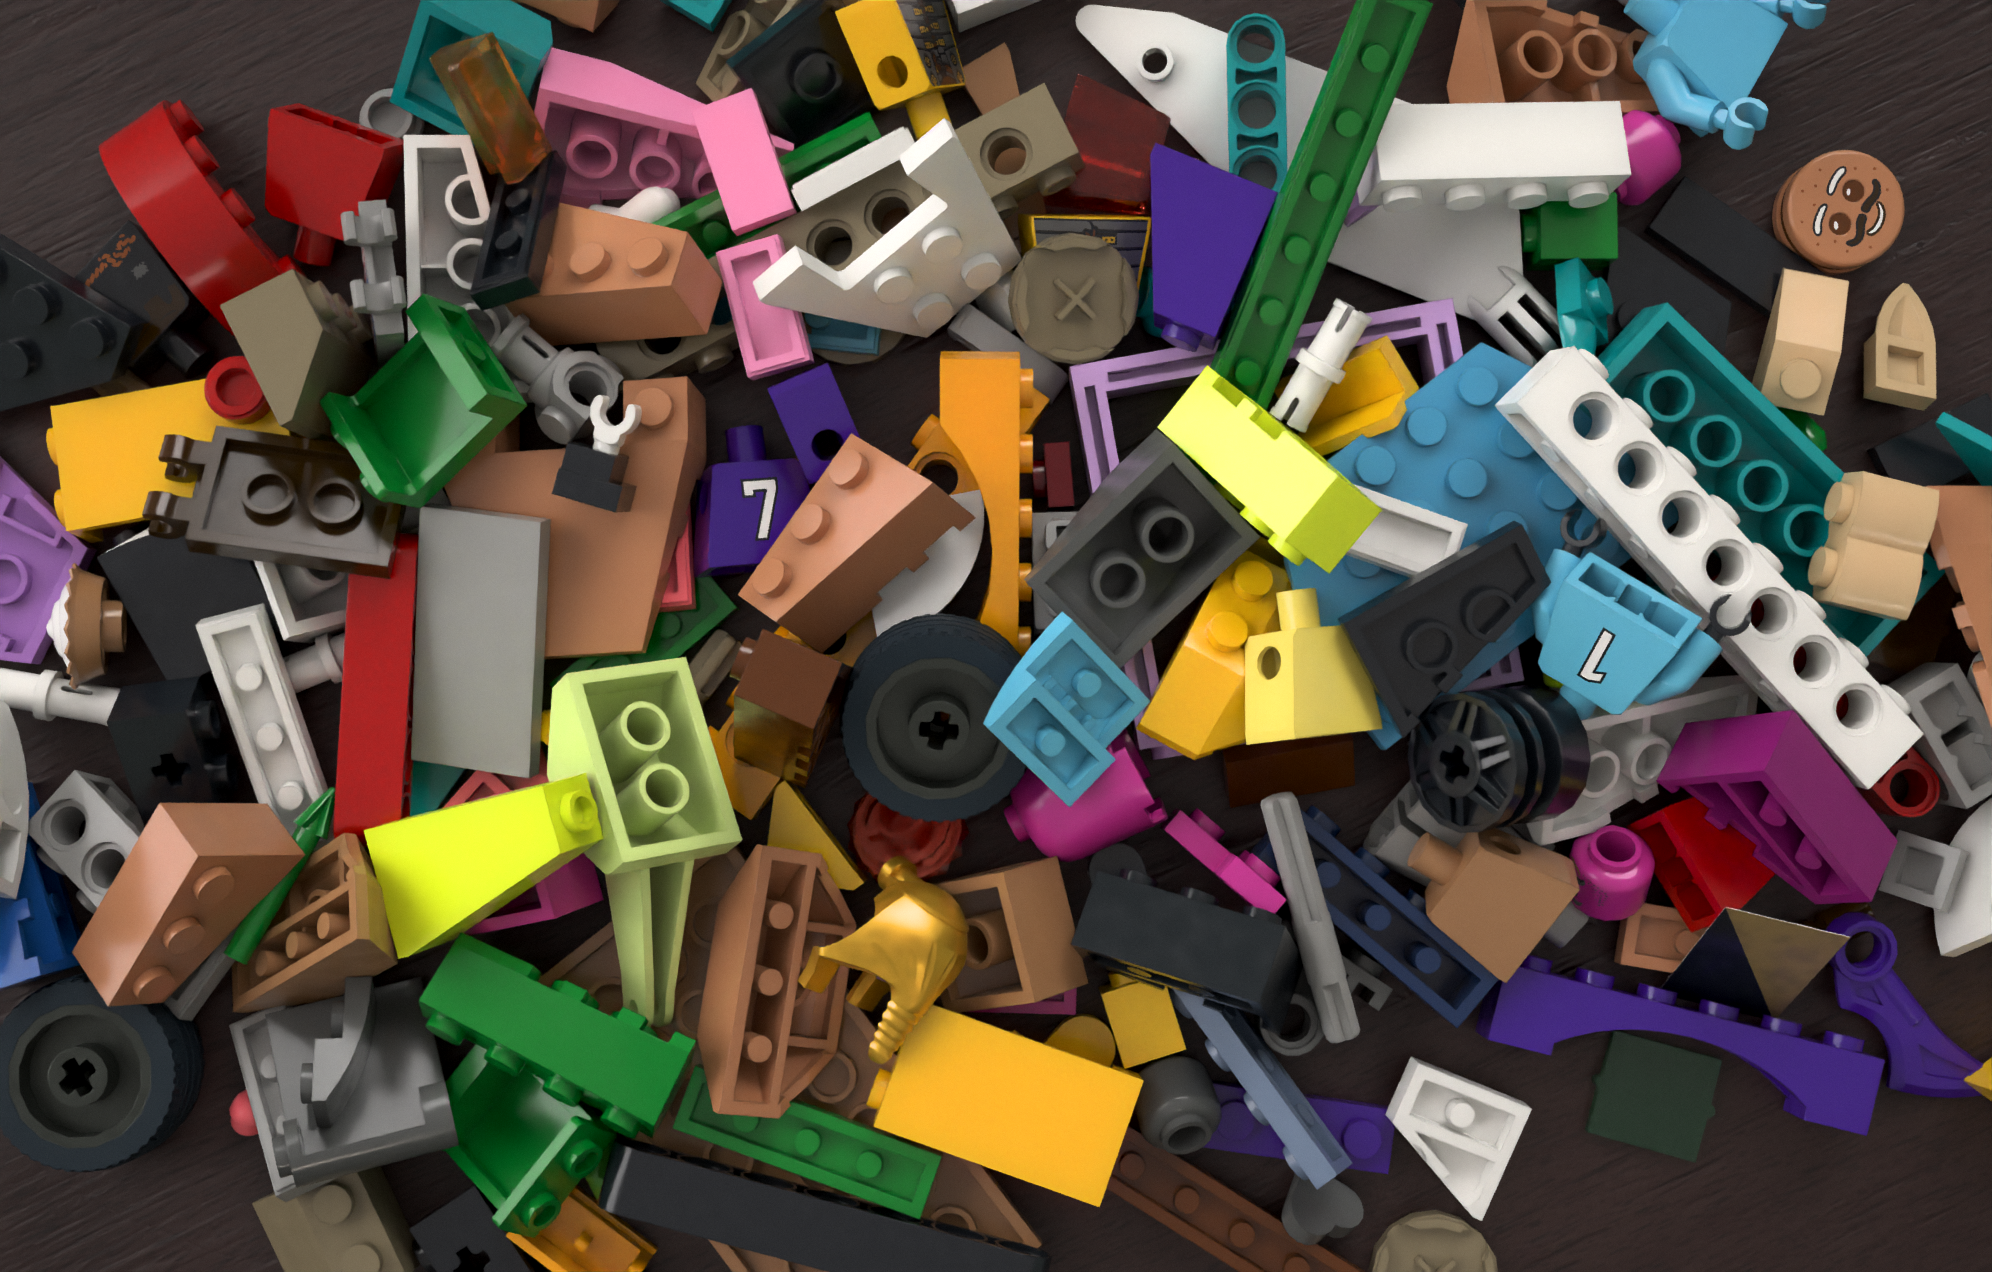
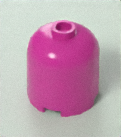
M1126 728L1105 748L1116 760L1070 807L1027 768L1017 786L1010 792L1013 804L1004 808L1006 819L1020 843L1031 838L1044 855L1048 857L1057 856L1058 861L1072 862L1083 859L1168 819L1162 799L1160 797L1153 799L1144 782V779L1150 777L1151 774Z

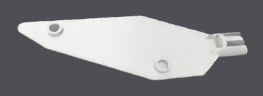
M1087 5L1081 8L1076 16V26L1079 32L1210 165L1229 172L1226 50L1228 33L1170 12L1100 5ZM1243 39L1237 47L1240 56L1250 63L1264 62L1273 53L1272 50ZM1159 53L1166 57L1167 65L1160 73H1149L1144 69V61L1149 55ZM1285 56L1287 170H1289L1327 71ZM1256 97L1244 102L1239 109L1238 115L1243 124L1250 128L1259 129L1266 127L1272 122L1275 117V109L1269 101ZM1394 98V101H1393L1392 104H1411V103L1405 102V101L1400 100V99H1398V98ZM1257 161L1250 163L1240 173V177L1269 189L1274 186L1277 180L1275 171L1265 162ZM1507 202L1484 203L1477 208L1464 211L1449 210L1446 208V204H1422L1420 207L1410 211L1388 212L1384 210L1383 205H1380L1349 227H1346L1343 223L1328 259L1329 263L1427 302L1453 298L1455 313L1477 321L1511 357L1531 367H1534L1538 362L1498 321L1501 316L1544 356L1550 350L1559 349L1551 336L1517 302L1522 297L1560 335L1557 310L1523 277L1519 209L1509 208Z

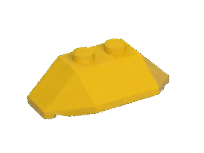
M1260 536L1256 542L1205 589L1150 699L1151 702L1147 705L1136 727V730L1192 760L1211 755L1216 750L1246 742L1245 643L1249 636L1281 631L1276 593L1292 590L1284 566V556L1267 539Z

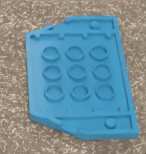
M1482 342L1405 400L1407 411L1397 427L1371 438L1361 434L1327 460L1355 485L1468 524L1460 550L1510 522L1516 521L1523 525L1545 568L1553 550H1561L1565 543L1561 536L1560 523L1567 512L1574 509L1582 510L1580 519L1574 527L1575 536L1579 540H1585L1591 535L1594 524L1598 520L1494 406L1533 367ZM1577 407L1574 412L1573 423L1576 431L1583 438L1591 429L1592 419ZM1626 452L1619 460L1618 474L1621 481L1628 486L1635 476L1636 467L1633 458ZM1672 501L1665 506L1662 513V522L1666 530L1679 520L1678 510ZM1607 530L1603 542L1595 548L1584 549L1580 559L1582 560L1590 551L1618 568L1632 556ZM1344 555L1330 574L1308 558L1299 567L1285 556L1283 557L1292 590L1316 588L1321 627L1340 625L1338 618L1410 579V577L1348 555ZM1531 605L1496 642L1487 643L1460 672L1463 676L1446 694L1442 691L1434 700L1442 695L1459 693L1535 633ZM1374 689L1383 729L1366 732L1380 750H1387L1401 739L1402 736L1397 733Z

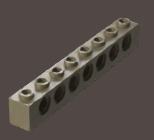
M1045 83L955 129L968 158H970L1002 221L1018 211L1017 202L1039 191L1042 196H1048L1065 189L1077 179L1075 172L1086 167ZM1010 148H1019L1026 152L1025 163L1017 172L1003 175L995 171V162L1003 151ZM898 160L735 246L778 234L783 238L786 253L796 245L826 264L825 252L828 245L837 238L849 237L852 240V252L848 259L839 265H828L835 271H842L884 236L881 224L884 216L890 210L902 207L909 209L911 213L932 196L933 193L908 177L901 161ZM717 256L708 259L723 281ZM722 283L717 303L722 298L727 297L724 283ZM714 316L712 317L707 335L681 336L680 344L669 354L661 355L658 348L659 338L595 343L600 355L610 359L620 369L624 377L623 381L683 377L697 369L701 374L708 373L732 361L734 358L732 351L740 347L733 319L726 324L716 325ZM623 382L618 387V393L623 394Z

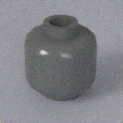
M1174 1054L1150 1061L1138 1073L1144 1082L1134 1107L1143 1138L1153 1147L1176 1155L1188 1154L1199 1150L1210 1141L1212 1134L1217 1130L1222 1119L1220 1103L1209 1070L1199 1060Z

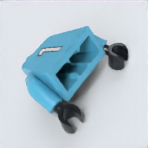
M1574 509L1567 512L1560 523V532L1565 543L1561 550H1553L1544 568L1551 584L1531 604L1535 635L1543 645L1538 660L1541 671L1563 684L1558 693L1576 709L1580 720L1591 717L1597 706L1612 715H1621L1633 701L1650 706L1688 691L1723 651L1719 645L1726 636L1741 634L1748 628L1752 616L1751 609L1737 626L1726 627L1718 621L1716 614L1719 607L1726 603L1732 594L1721 595L1714 600L1710 607V623L1703 631L1696 629L1702 620L1700 616L1590 551L1581 560L1580 556L1584 549L1595 548L1603 542L1607 534V524L1604 519L1599 518L1594 524L1591 535L1585 540H1579L1575 536L1574 527L1580 519L1582 510Z

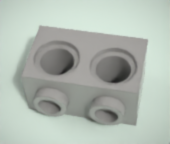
M1925 662L1889 683L1887 686L1899 693L1910 705L1911 712L1907 716L1924 733L1912 747L1930 765L1939 778L1940 794L1936 804L1968 809L1992 795V728L1985 709L1959 664Z
M74 770L28 821V834L40 846L36 850L38 857L49 868L59 874L67 875L79 888V891L76 893L77 899L93 914L145 828L137 806L110 778ZM86 820L85 831L80 838L79 830L82 822Z

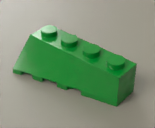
M460 932L419 999L422 1016L429 1019L425 1027L438 1037L452 1044L460 1045L465 1038L486 1049L487 1051L483 1056L484 1059L510 1075L518 1076L523 1069L544 1080L545 1083L542 1086V1090L568 1106L577 1107L581 1100L604 1112L600 1120L612 1130L626 1137L634 1139L638 1132H641L653 1138L691 1070L696 1040L676 1031L669 1043L659 1039L657 1033L647 1026L649 1021L646 1017L622 1007L620 1012L613 1011L611 1015L598 1010L600 1007L599 1003L590 996L586 989L566 980H554L551 987H547L538 982L542 974L534 965Z

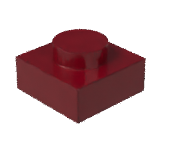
M1069 442L1044 443L1042 449L1043 460L1033 461L1032 483L1034 499L1046 498L1047 512L1073 511L1074 493Z

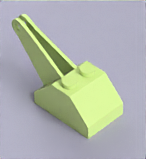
M686 657L566 673L552 688L547 777L549 782L583 773L587 774L591 793L597 805L598 819L604 839L583 853L605 874L621 970L623 1007L646 1017L649 1021L647 1026L650 1028L652 1025L657 1028L667 1026L673 1019L675 988L694 859L726 854L742 841Z

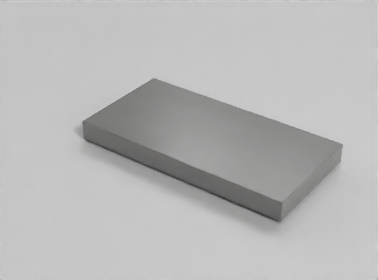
M435 503L425 504L420 509L411 760L528 779L539 774L551 519Z

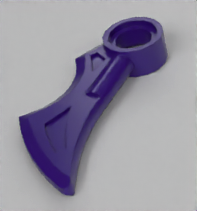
M1861 912L1845 913L1835 918L1825 931L1849 936L1850 938L1858 932L1868 931L1871 932L1874 938L1872 952L1863 961L1848 962L1845 956L1846 942L1828 963L1833 967L1838 1006L1866 1017L1883 1036L1889 1059L1886 1086L1897 1091L1929 1097L1957 1098L1981 1096L1982 1094L1963 1080L1982 1068L1983 1063L1960 1048L1941 1031L1892 969L1897 957V941L1893 932L1880 921Z

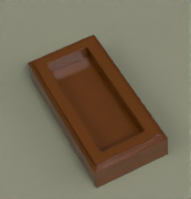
M1351 733L1251 745L1242 744L1222 749L1225 788L1230 808L1260 803L1264 798L1280 792H1292L1295 796L1355 786L1354 745Z

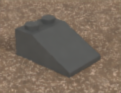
M1156 429L1107 475L1024 580L1057 615L1063 612L1070 617L1120 669L1256 542L1260 536L1178 447Z

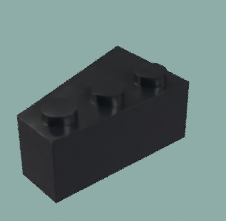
M1121 869L1119 876L1097 871L1071 942L1073 948L1085 962L1162 991L1167 986L1204 998L1202 1006L1220 1013L1223 1012L1225 1005L1259 1015L1263 1020L1260 1028L1280 1035L1303 968L1300 952L1286 926L1281 925L1282 919L1279 916L1254 906H1244L1242 913L1218 906L1219 900L1216 897L1194 888L1183 887L1180 895L1158 889V882L1129 869Z

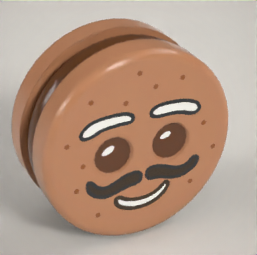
M1837 150L1822 154L1790 175L1779 189L1772 210V225L1776 240L1826 275H1840L1854 271L1884 254L1898 237L1905 212L1903 193L1893 173L1881 161L1868 154L1854 150Z

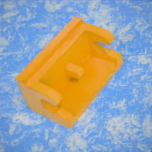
M578 1185L561 1204V1210L557 1218L548 1227L541 1230L535 1238L511 1232L506 1234L508 1239L551 1272H642L658 1250L655 1244L617 1215L599 1208L597 1200Z

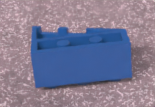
M28 782L29 820L40 809L32 782ZM29 834L27 836L25 860L16 899L0 897V991L15 988L81 966L72 953L81 937V933L63 876L41 861L36 853L40 846Z

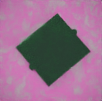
M1611 1030L1601 1071L1592 1077L1596 1090L1585 1131L1696 1162L1707 1118L1715 1115V1108L1711 1106L1723 1060L1618 1030Z

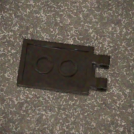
M217 425L212 442L194 440L175 434L164 436L158 458L160 462L167 463L164 474L165 478L180 483L196 481L192 498L181 497L163 491L148 492L142 516L145 519L151 520L148 530L149 535L162 539H177L186 535L185 541L189 552L390 579L407 506L393 502L385 503L373 497L361 483L360 474L362 472L350 452L341 444Z

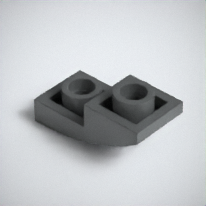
M372 976L345 977L344 1001L332 1003V1038L315 1039L313 1063H302L300 1074L301 1103L312 1104L317 1127H331L352 1096L364 1070L371 1048L377 1010Z

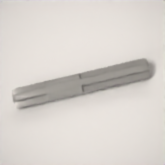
M1292 792L1272 794L1264 798L1260 806L1290 910L1291 923L1308 984L1311 986L1322 1030L1330 1043L1351 1040L1359 1035L1360 1026L1298 800Z

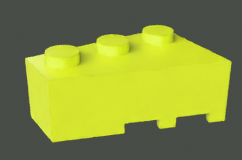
M1208 365L1157 427L1217 480L1214 488L1226 500L1241 510L1240 515L1269 537L1268 542L1278 552L1299 567L1308 558L1330 574L1382 511L1378 505L1294 431Z

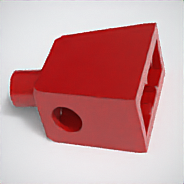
M300 103L270 109L268 117L265 208L271 216L299 225L293 250V257L295 259L316 266L331 265L336 239L344 241L340 215L343 212L353 211L354 216H358V202L386 199L387 203L404 162V140Z
M1695 797L1667 806L1627 825L1629 830L1642 837L1652 849L1655 861L1654 873L1691 933L1710 926L1725 907L1740 910L1775 875L1772 870L1752 856L1756 844L1730 824L1725 829L1719 830L1704 819L1709 808Z

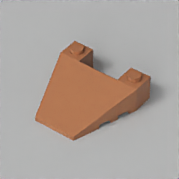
M687 376L623 381V420L629 404L639 405L642 409L641 421L638 427L626 436L625 442L619 450V454L629 456L623 482L637 486L630 512L615 513L552 494L557 472L562 466L566 448L520 451V413L444 486L452 506L551 519L544 659L646 653L670 578V574L667 572L678 537H683L689 518L686 515L690 498L696 480H701L707 461L706 399Z

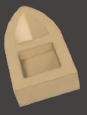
M1902 283L1883 303L1877 316L1875 332L1864 343V398L1924 411L1936 400V342L1934 330L1927 310L1918 295L1909 284Z

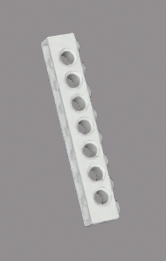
M1575 346L1550 350L1494 406L1597 519L1602 518L1606 521L1607 530L1671 600L1702 618L1697 629L1703 631L1710 623V607L1714 600L1721 595L1732 594L1726 603L1719 607L1716 614L1718 621L1726 627H1734L1741 623L1746 613L1751 609L1753 602L1758 597L1760 598L1764 606V617L1760 625L1754 628L1750 622L1748 628L1741 634L1726 636L1719 644L1723 649L1720 654L1773 712L1794 710L1855 787L1869 790L1924 734L1907 716L1911 712L1910 705L1895 690L1887 685H1880L1865 669L1869 665L1867 657L1853 643L1841 637L1837 638L1823 622L1826 618L1825 611L1811 596L1800 590L1795 591L1780 575L1784 569L1780 560L1759 543L1752 544L1737 527L1740 523V518L1735 510L1716 495L1709 496L1693 478L1697 471L1691 461L1677 449L1670 446L1665 447L1651 432L1650 428L1653 426V422L1646 411L1631 399H1622L1605 381L1609 377V373L1598 358L1585 349L1577 350ZM1581 403L1588 408L1592 416L1591 429L1584 438L1578 434L1573 423L1574 412ZM1626 452L1633 458L1636 467L1635 476L1628 486L1621 481L1618 474L1619 460ZM1672 501L1678 510L1679 520L1675 530L1669 534L1664 528L1662 513L1665 506ZM1715 549L1721 557L1722 567L1718 577L1712 581L1706 571V562L1710 553ZM1802 645L1805 649L1807 660L1804 669L1797 675L1793 667V658L1797 649ZM1845 693L1849 702L1848 711L1845 717L1839 721L1836 714V706L1839 698Z

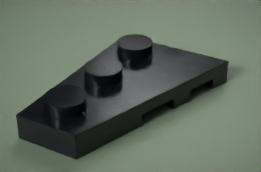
M1512 521L1338 618V621L1397 733L1405 738L1420 722L1417 717L1442 691L1446 694L1461 679L1463 675L1460 672L1488 642H1496L1551 584V581L1523 525Z

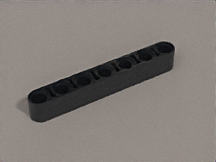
M614 1139L597 1201L599 1208L613 1214L827 1272H1049L1052 1260L1051 1254L1026 1244L922 1216L919 1220L881 1205L632 1139Z

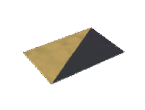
M1725 907L1661 988L1677 992V998L1700 1003L1702 998L1740 1008L1739 1013L1758 1018H1762L1763 1014L1778 1017L1850 937Z

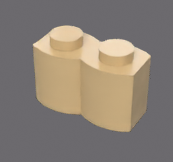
M1864 471L1844 473L1841 481L1833 484L1826 497L1824 517L1829 521L1828 539L1824 547L1821 546L1815 551L1808 569V581L1813 585L1812 598L1816 602L1884 619L1907 620L1918 594L1923 569V555L1931 539L1937 518L1939 490Z

